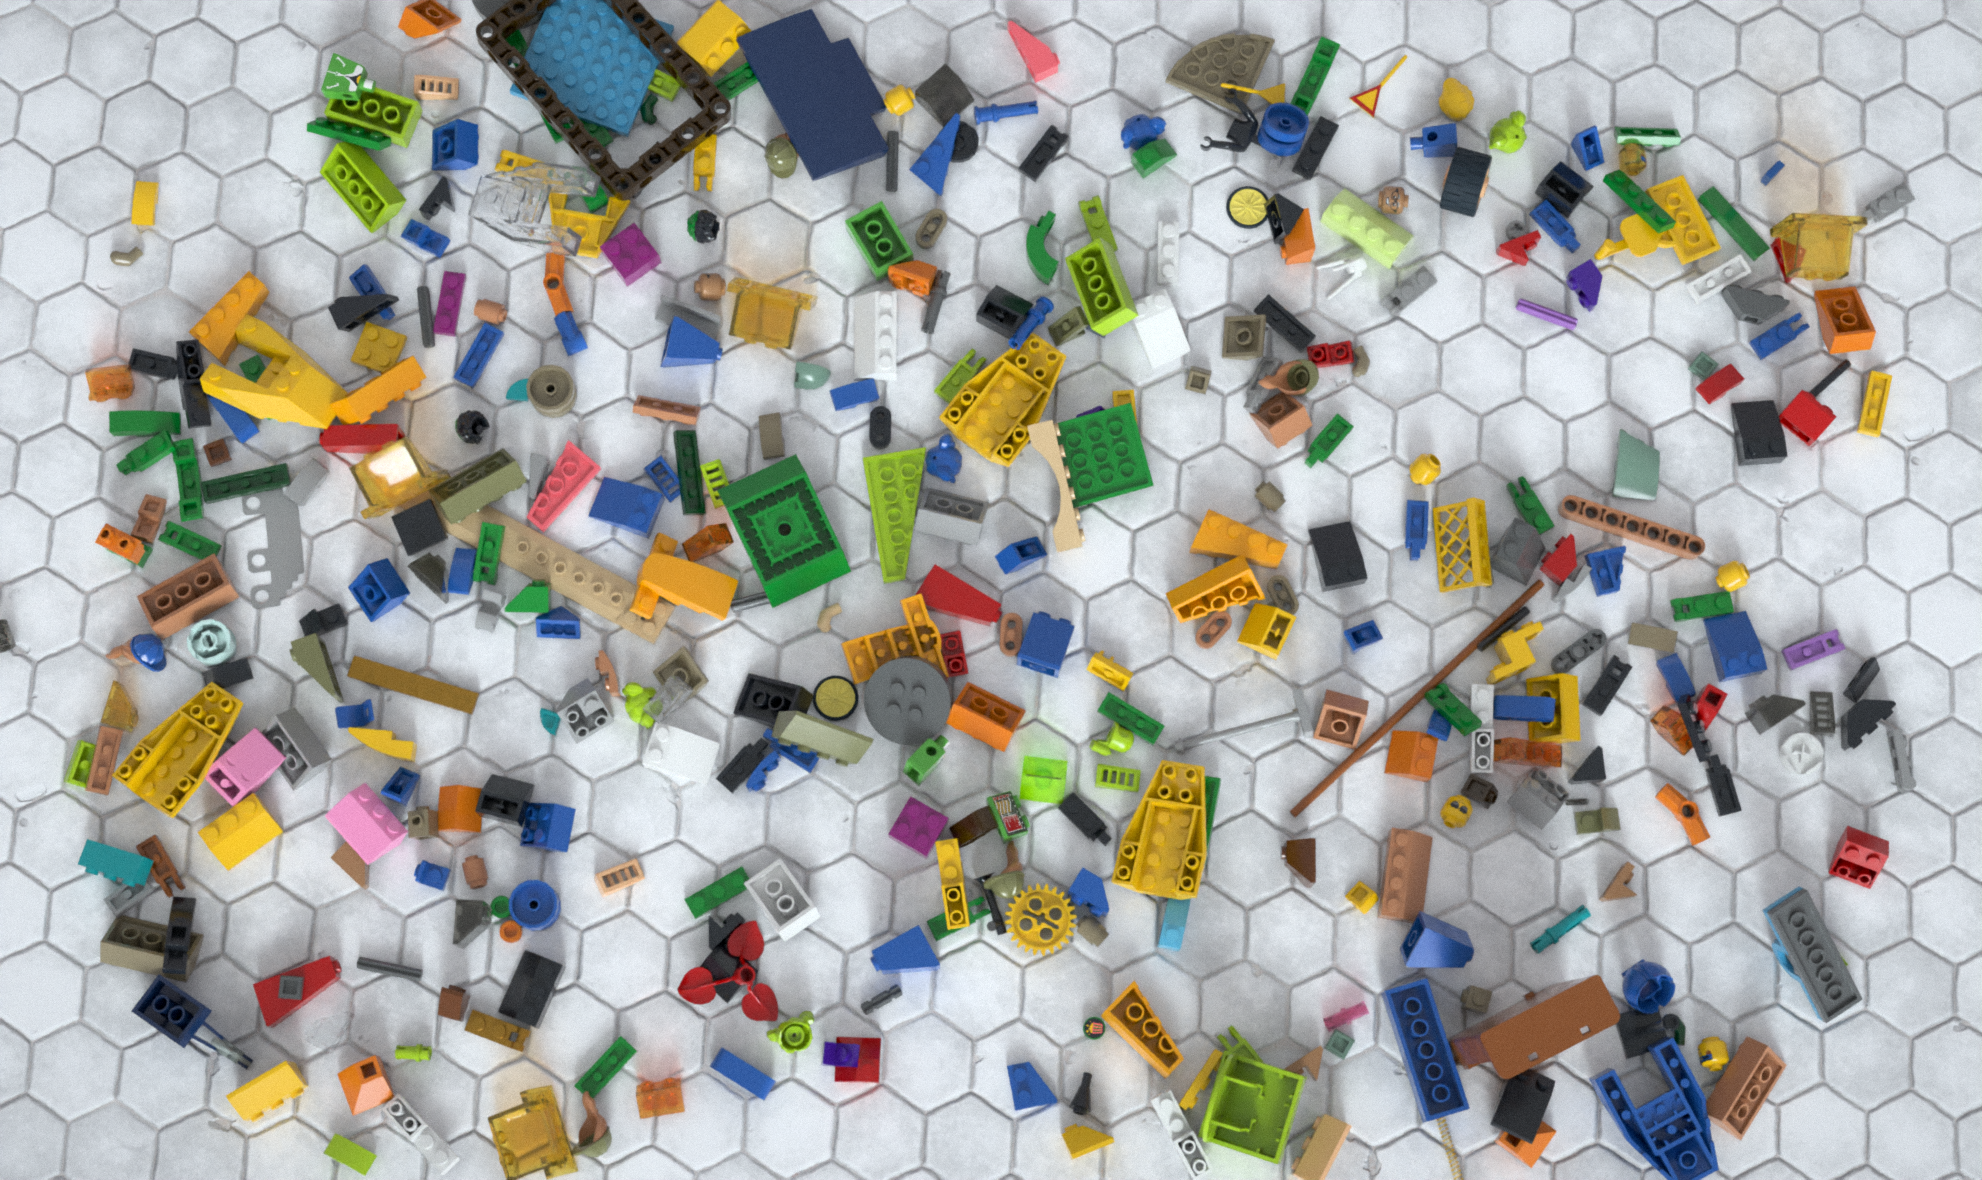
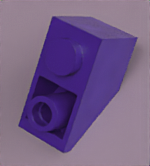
M1591 259L1571 270L1566 276L1568 287L1576 292L1579 303L1583 308H1587L1589 312L1597 305L1603 277Z

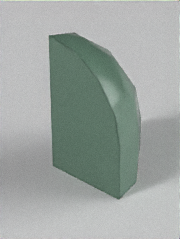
M797 361L794 388L817 389L829 380L831 372L819 365Z

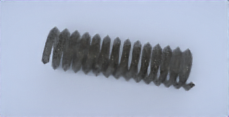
M1585 798L1565 800L1567 806L1588 804L1587 798L1586 800Z

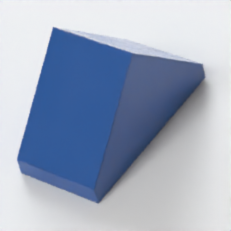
M1594 125L1577 133L1570 145L1584 170L1588 171L1605 163L1597 126Z
M400 766L383 787L380 794L387 799L407 806L420 775Z

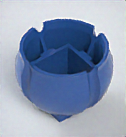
M1642 959L1621 973L1623 977L1622 991L1626 1001L1634 1009L1642 1013L1652 1014L1658 1012V1007L1660 1005L1665 1007L1674 995L1675 983L1669 971L1658 963Z

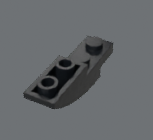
M199 340L177 341L178 380L182 408L186 413L188 429L210 427L212 423L207 396L203 392L200 377L204 373Z
M173 897L162 973L186 975L196 898Z

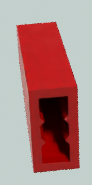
M398 424L329 425L327 429H324V432L320 433V445H322L326 452L404 456L406 435Z
M934 564L915 594H922L927 610L989 627L992 622L997 623L1003 613L1000 611L1001 604L936 564Z
M327 956L253 984L266 1026L270 1028L276 1027L341 979L339 973L342 972V968L338 959L335 960L334 957ZM281 975L305 978L302 1000L278 998Z

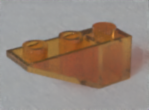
M1512 737L1494 740L1493 762L1561 768L1562 746Z

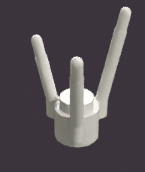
M1361 254L1350 255L1343 259L1316 266V269H1322L1338 265L1332 271L1335 272L1345 268L1349 274L1353 273L1351 277L1327 296L1328 300L1338 294L1354 279L1362 276L1361 271L1366 269V262Z

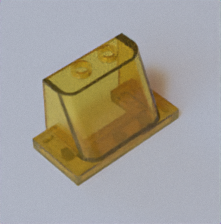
M1792 213L1770 229V235L1781 240L1786 277L1805 278V280L1823 279V281L1842 280L1849 275L1853 235L1867 226L1868 223L1867 217Z
M735 277L727 286L728 292L737 293L729 335L743 338L744 342L750 344L760 342L764 343L767 348L777 349V347L791 350L803 309L810 311L816 305L818 296Z
M404 437L395 443L393 440L382 445V450L377 453L375 451L367 453L363 456L364 460L349 468L369 505L368 508L361 511L364 519L378 518L451 478L448 470L432 471L409 437Z
M552 1085L520 1092L523 1104L487 1118L506 1180H519L544 1171L547 1180L578 1172Z

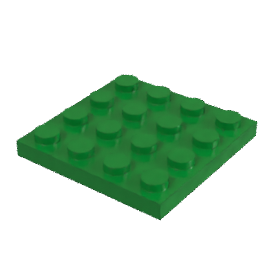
M1131 403L1058 423L1061 436H1057L1058 445L1063 444L1066 456L1062 458L1063 466L1068 465L1071 477L1067 479L1068 487L1073 486L1076 498L1072 500L1073 508L1154 486Z

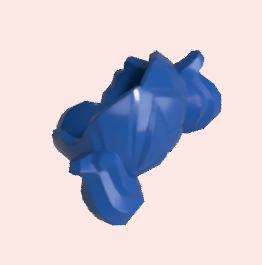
M1144 114L1135 115L1127 119L1121 130V140L1124 142V149L1131 147L1134 150H1139L1149 142L1158 140V135L1165 131V120L1158 116L1150 118Z
M944 434L941 436L939 444L927 452L925 461L928 473L943 481L955 483V476L962 467V455L955 448L952 435Z

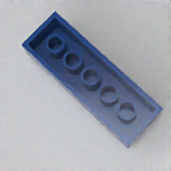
M1422 979L1382 992L1381 995L1422 1122L1425 1123L1470 1109L1428 979Z

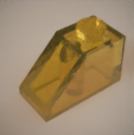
M113 680L101 723L108 727L132 732L133 727H136L138 723V710L124 685Z

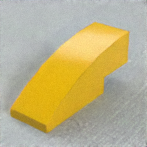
M348 728L350 734L374 751L395 759L415 762L417 744L413 741L396 740V734L393 731Z

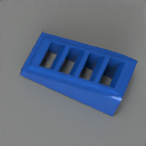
M661 455L643 468L669 502L680 495L679 478ZM661 464L663 468L654 474L652 470ZM666 471L668 475L659 481L657 477ZM672 478L674 481L664 488L662 484ZM677 484L679 488L669 494L668 490Z
M1434 709L1428 720L1426 732L1438 739L1447 741L1452 724Z

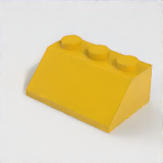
M716 0L676 43L706 76L712 77L739 49L736 41L737 37L751 32V29L741 17L720 0Z
M1560 673L1526 679L1527 696L1556 699L1553 722H1528L1529 743L1562 744L1581 741L1578 676Z
M252 793L201 829L198 834L209 850L229 871L284 831L260 797Z
M286 1060L229 1093L226 1097L243 1120L255 1122L264 1117V1112L270 1108L273 1111L283 1106V1101L291 1097L294 1099L304 1093L303 1089L308 1087V1084L297 1064Z

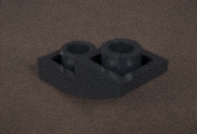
M247 658L202 672L206 686L213 682L222 689L254 678Z

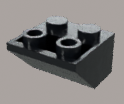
M1560 161L1542 180L1535 194L1543 200L1546 199L1557 211L1569 218L1594 186Z
M996 285L986 296L976 313V322L1010 339L1026 320L1027 313L1034 304Z
M492 774L481 790L475 812L483 818L522 827L535 785Z

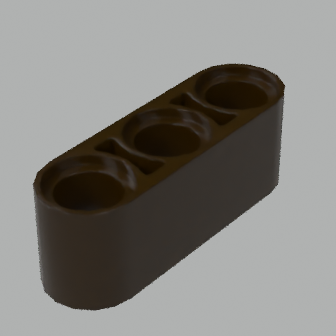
M989 805L972 812L949 827L953 839L958 838L959 848H962L980 839L999 825Z

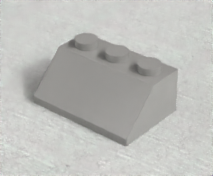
M926 487L918 509L914 530L927 535L940 536L947 540L960 541L967 545H978L989 502Z
M296 708L275 715L261 732L286 757L278 767V770L293 791L321 773L332 760Z

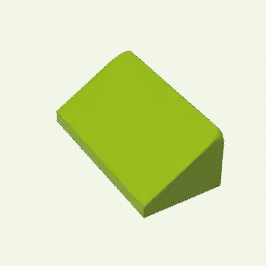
M83 740L77 741L63 782L83 788L86 787L95 744Z

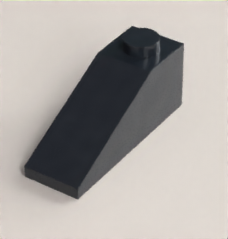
M390 294L343 296L337 298L328 309L338 330L350 332L399 301V298Z

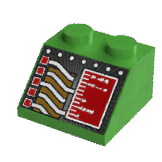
M1011 791L986 798V805H990L999 825L997 831L1003 844L1028 834L1027 828L1030 827L1026 815L1021 816L1018 809L1021 807V803L1017 795L1013 796Z

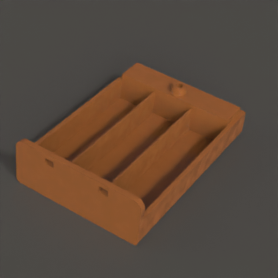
M1593 975L1553 984L1535 994L1531 991L1523 995L1524 1000L1453 1035L1447 1040L1456 1066L1462 1065L1467 1070L1481 1063L1492 1062L1497 1074L1501 1078L1510 1079L1617 1024L1620 1019V1013L1602 978L1599 975ZM1587 1026L1589 1031L1582 1034L1580 1029ZM1535 1052L1537 1058L1530 1061L1528 1055Z

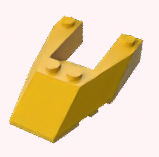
M246 314L235 329L238 343L272 359V361L256 383L211 362L200 377L203 392L259 419L266 417L277 419L278 422L286 423L287 421H292L304 426L327 429L336 417V413L330 404L336 400L346 398L348 392L304 350L265 322Z

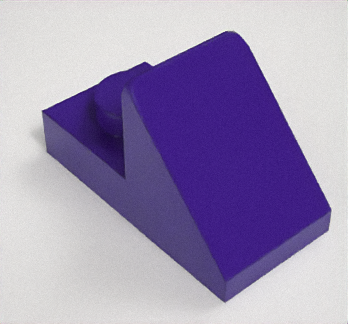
M825 1041L823 1043L821 1065L858 1068L860 1045Z

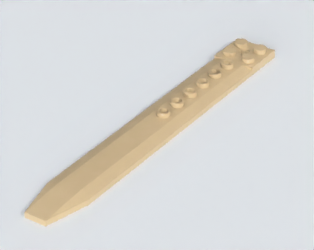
M371 454L360 472L393 504L405 510L428 499H432L445 531L478 549L482 522L504 525L505 532L500 562L533 580L542 579L545 580V583H551L552 590L653 645L676 608L669 602L658 598L652 617L641 620L642 616L629 611L638 586L488 505H485L479 512L469 514L463 521L451 525L428 491L444 481L415 465Z

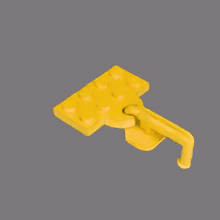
M1684 175L1650 187L1645 191L1650 198L1676 221L1672 229L1658 234L1638 214L1632 215L1620 223V232L1624 239L1616 243L1610 239L1604 240L1603 244L1594 253V258L1601 260L1626 249H1630L1631 253L1637 257H1643L1655 252L1657 247H1673L1681 264L1685 265L1715 253L1721 247Z

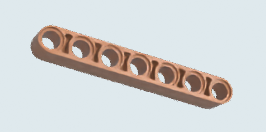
M1574 495L1566 496L1558 506V513L1565 519L1685 559H1696L1705 550V542L1698 536ZM1565 503L1572 504L1574 511L1567 510ZM1585 510L1593 511L1595 517L1589 518ZM1606 517H1612L1615 520V525H1610L1606 521ZM1627 523L1633 524L1636 531L1631 532L1628 530ZM1648 530L1656 533L1655 539L1648 536ZM1668 537L1675 538L1677 545H1671ZM1689 544H1694L1698 551L1692 552L1689 549Z

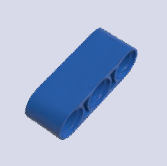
M209 394L206 395L242 444L260 432L245 411Z
M1495 695L1493 700V719L1553 722L1556 699L1540 696Z
M722 1047L709 1066L762 1100L766 1099L776 1083L775 1080Z

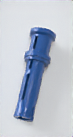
M1037 101L997 106L994 103L991 106L981 108L974 106L976 125L988 121L996 123L1001 118L1038 114Z
M1041 296L1037 299L1034 308L1029 309L1026 320L1008 341L1013 349L1019 350L1037 325L1043 324L1045 316L1053 311L1054 305L1050 299Z

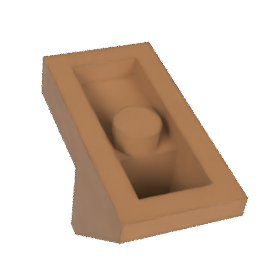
M1628 861L1624 863L1599 900L1606 902L1637 896L1636 893L1623 885V883L1627 885L1634 876L1632 870L1635 866Z
M1321 1045L1286 1067L1285 1070L1302 1074L1304 1073L1302 1068L1305 1067L1312 1079L1317 1081L1323 1048Z

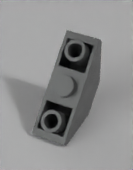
M1727 285L1721 295L1739 321L1760 325L1784 311L1790 303V300L1784 299L1781 295L1770 296L1763 294L1760 290L1749 291L1742 289L1739 285Z

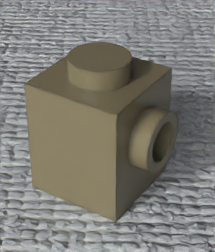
M418 806L415 811H408V837L416 840L439 838L438 811L430 810L429 806Z
M1473 985L1468 986L1466 989H1463L1460 997V1002H1462L1461 1009L1480 1015L1486 1014L1492 991Z

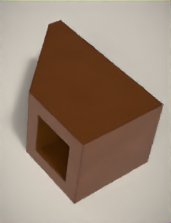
M450 984L449 988L442 987L438 1015L463 1022L471 996L465 994L466 990Z

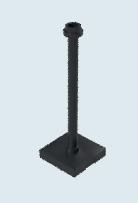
M1636 1009L1621 1013L1620 1019L1615 1025L1626 1059L1649 1052L1647 1048L1649 1045L1667 1036L1665 1030L1675 1031L1680 1025L1679 1018L1674 1014H1667L1661 1018L1659 1011L1645 1014Z

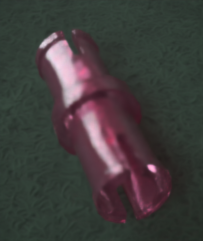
M1361 1001L1347 1009L1345 1007L1341 1008L1340 1012L1323 1018V1022L1328 1032L1344 1024H1352L1351 1021L1368 1015L1369 1011L1364 1001Z

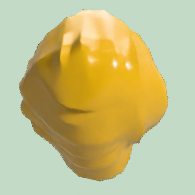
M1451 77L1444 81L1438 103L1448 118L1454 121H1461L1467 118L1473 109L1474 97L1472 96V91L1467 86Z

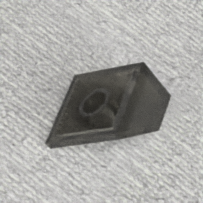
M430 552L411 562L407 566L411 572L447 604L449 601V593L447 591L449 571L444 566L446 562L438 554L434 557Z

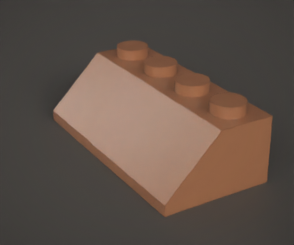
M214 553L138 595L137 598L151 628L161 640H164L239 598V595Z
M1391 828L1388 831L1377 918L1413 923L1419 911L1423 912L1433 837L1416 831Z
M1747 1036L1739 1046L1732 1061L1727 1065L1723 1076L1716 1083L1712 1094L1706 1100L1707 1114L1710 1121L1739 1140H1742L1787 1066L1768 1045Z

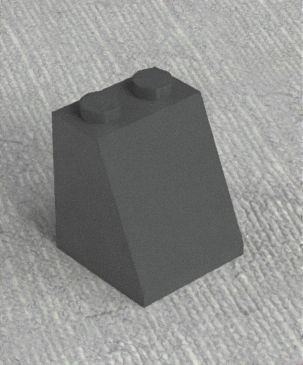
M1515 517L1505 530L1490 560L1492 569L1527 586L1545 550V546L1536 528Z

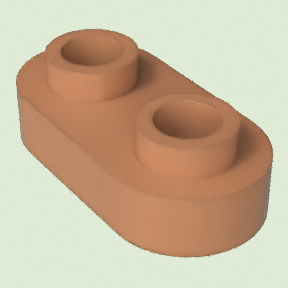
M1225 611L1215 612L1197 631L1195 635L1196 644L1202 649L1212 648L1230 629L1232 624L1231 616ZM1222 620L1224 626H1218L1216 621ZM1207 635L1210 641L1204 642L1202 636Z
M1007 613L1001 620L999 647L1002 654L1008 657L1016 656L1021 648L1023 622L1022 618L1016 613ZM1009 622H1014L1016 626L1014 628H1009L1007 624ZM1013 643L1015 647L1009 650L1006 645Z

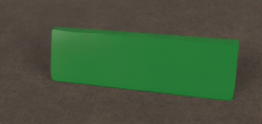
M1714 186L1701 194L1697 199L1753 261L1770 249Z

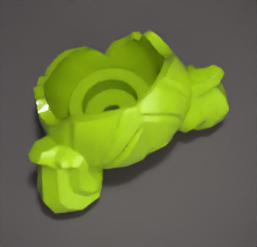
M1513 111L1510 113L1509 118L1501 119L1495 123L1489 133V149L1496 148L1505 153H1514L1523 146L1527 139V134L1523 128L1526 116L1522 111Z
M636 682L627 683L625 688L622 689V693L627 696L625 701L626 712L632 721L640 723L646 729H650L656 722L655 718L662 712L663 702L661 696L653 687H641Z
M803 1011L799 1017H792L782 1022L778 1028L767 1031V1038L770 1041L777 1042L781 1049L787 1053L805 1050L813 1039L810 1027L814 1022L813 1012Z

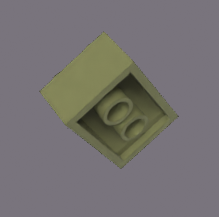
M316 633L291 641L292 649H289L292 660L296 661L298 666L300 665L339 703L344 702L325 641Z

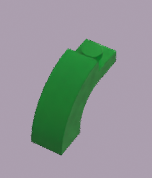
M1049 210L1046 216L1042 215L1040 217L1037 227L1031 224L1026 239L1028 264L1035 276L1046 285L1050 284L1059 264V261L1052 258L1044 247V241L1056 220V214Z

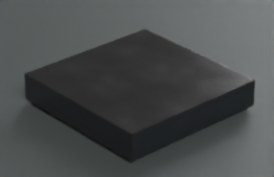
M428 499L391 517L408 556L417 554L449 539L432 499Z

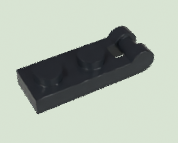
M1054 125L1048 128L1018 168L1019 172L1034 182L1038 180L1070 137L1066 133L1062 134L1057 131L1058 128ZM1053 137L1057 142L1053 143L1050 139Z
M1616 655L1612 656L1582 703L1583 706L1598 716H1602L1633 667L1628 663L1624 664L1621 662L1620 658ZM1613 668L1621 671L1620 674L1617 675L1612 672Z

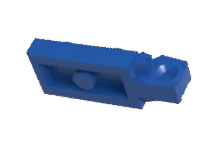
M1546 199L1530 212L1529 215L1557 245L1559 244L1561 248L1565 246L1572 254L1579 249L1581 244L1575 239L1576 233L1574 228Z
M363 264L349 276L350 281L360 296L387 294L366 264ZM391 307L378 313L384 320H391L395 316Z
M1406 501L1404 543L1405 548L1410 549V560L1419 561L1420 549L1425 550L1427 544L1429 501Z
M767 728L763 737L771 742L769 747L803 770L811 773L820 759L816 757L817 753L812 751L810 753L797 750L798 746L793 744L791 746L779 744L778 739L771 737L773 731Z

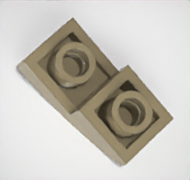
M780 412L760 415L759 430L763 459L785 457Z
M1632 623L1628 644L1674 653L1678 631Z

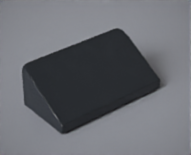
M1875 657L1865 661L1843 692V695L1854 703L1858 702L1880 671Z

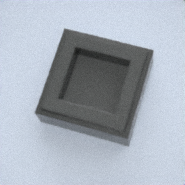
M281 975L278 998L302 1000L305 978Z

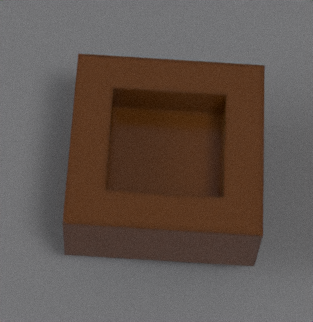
M223 438L203 446L211 467L232 460L226 441Z

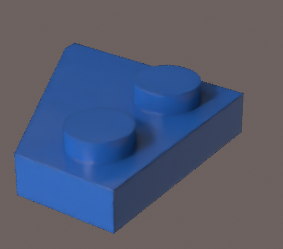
M1626 546L1598 551L1584 556L1587 566L1592 568L1589 573L1597 597L1620 591V575L1623 572L1624 565L1622 562Z
M1030 1062L1007 1066L1015 1111L1058 1103L1057 1098Z

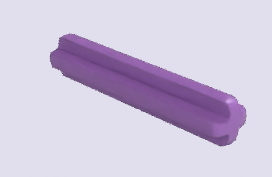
M1522 298L1518 300L1516 310L1570 330H1574L1578 323L1577 318Z

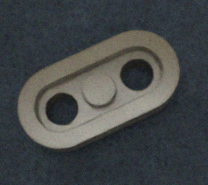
M933 209L923 220L915 235L916 243L919 247L929 249L936 244L947 226V215L943 210ZM935 219H939L941 221L939 224L933 223ZM928 236L930 240L925 242L922 238Z
M1282 575L1271 577L1267 584V590L1275 607L1295 615L1299 608V602L1289 581ZM1279 584L1281 585L1282 589L1277 591L1275 590L1274 585ZM1288 603L1291 605V609L1286 610L1283 605Z

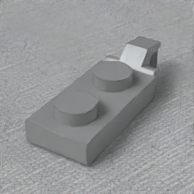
M1903 182L1870 202L1865 207L1867 211L1861 214L1858 220L1862 225L1872 219L1875 223L1881 222L1912 203L1915 197Z
M1265 356L1262 358L1245 392L1247 399L1243 408L1249 413H1258L1261 403L1265 401L1270 389L1262 387L1258 381L1267 375H1276L1277 370L1284 363L1280 359Z

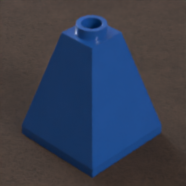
M674 316L668 326L660 367L714 364L716 360L720 361L723 348L719 347L720 343L681 318Z

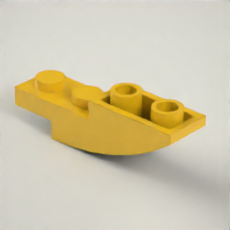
M958 838L936 841L947 928L950 930L969 927L967 892Z

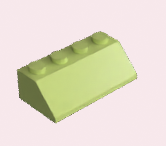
M1345 188L1334 198L1323 213L1320 221L1388 269L1392 267L1414 236Z

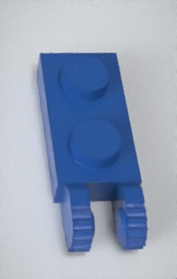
M1800 312L1788 320L1780 322L1749 342L1760 360L1792 342L1798 335L1810 328L1808 323L1801 325L1795 331L1790 327L1792 323L1800 320L1802 317Z

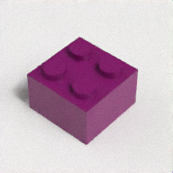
M635 223L600 246L602 255L627 287L661 264L659 254Z
M910 796L888 836L890 839L927 859L936 844L935 842L938 841L947 826L949 818Z

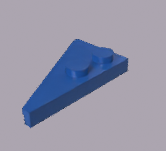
M957 113L909 169L940 196H942L944 191L943 187L954 151V142L960 126L961 116Z

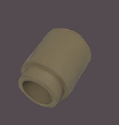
M1263 481L1255 489L1257 492L1255 497L1268 510L1271 509L1274 513L1286 502L1283 498L1284 495L1270 481L1267 484Z
M1084 915L1076 924L1079 927L1076 931L1091 945L1094 944L1098 947L1109 935L1105 931L1107 928L1092 915L1089 917Z

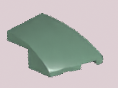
M1620 429L1616 446L1618 451L1614 467L1615 477L1612 496L1656 500L1660 467L1659 450L1646 445L1644 441L1639 438L1636 439L1625 430Z

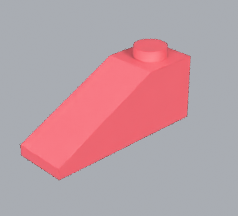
M1009 21L1007 31L1035 83L1058 73L1060 61L1055 52L1052 53L1047 45L1016 23Z

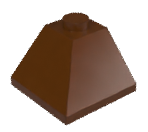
M1316 838L1287 840L1284 846H1281L1280 857L1293 875L1306 888H1311L1316 883Z

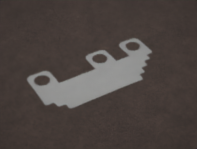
M278 489L242 496L243 513L245 515L265 513L268 549L250 551L247 555L250 572H271L272 585L258 586L251 589V603L255 609L280 606V599L286 597V590L292 589V582L298 580V574L304 573L298 504L290 502L289 497L283 496V490ZM256 497L259 499L260 506L257 510L252 511L247 508L246 502L249 498ZM257 554L263 555L266 560L261 568H256L252 565V558ZM260 590H264L269 594V599L264 604H259L255 600V595Z

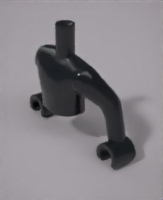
M1229 89L1228 92L1233 94L1234 97L1228 98L1225 96V101L1236 105L1247 121L1234 119L1226 135V138L1232 142L1212 140L1209 136H1205L1204 140L1210 144L1208 146L1200 144V148L1203 151H1209L1213 147L1233 152H1245L1251 142L1262 147L1256 135L1259 126L1258 120L1251 109L1237 97L1236 90Z

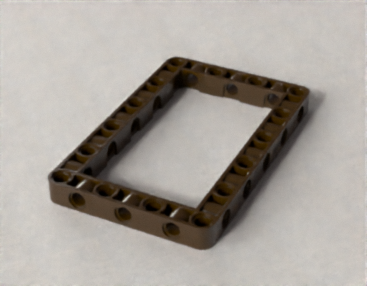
M557 0L508 1L477 25L476 36L480 47L618 200L626 201L632 198L729 122L731 118V104L728 99L638 0H604L702 109L695 117H690L673 130L668 138L660 144H655L638 157L639 160L628 169H620L604 146L586 131L584 124L568 106L565 107L560 102L553 89L541 76L538 77L527 60L514 46L511 47L505 40ZM519 8L525 9L521 13L516 12ZM636 19H643V20H644V21L641 22V23H636V22H635ZM485 33L492 34L490 37H483ZM666 48L671 50L669 53L662 52ZM512 63L519 64L515 68L510 67ZM694 78L697 79L698 82L690 83L689 80ZM540 93L546 94L543 98L536 97ZM724 109L725 112L720 114L717 113L716 110ZM568 123L573 125L571 128L568 129L563 127L565 124ZM685 134L693 135L690 139H686L683 136ZM599 154L600 157L598 159H592L591 155ZM653 159H659L661 161L658 164L651 163ZM621 184L628 186L625 190L617 188Z

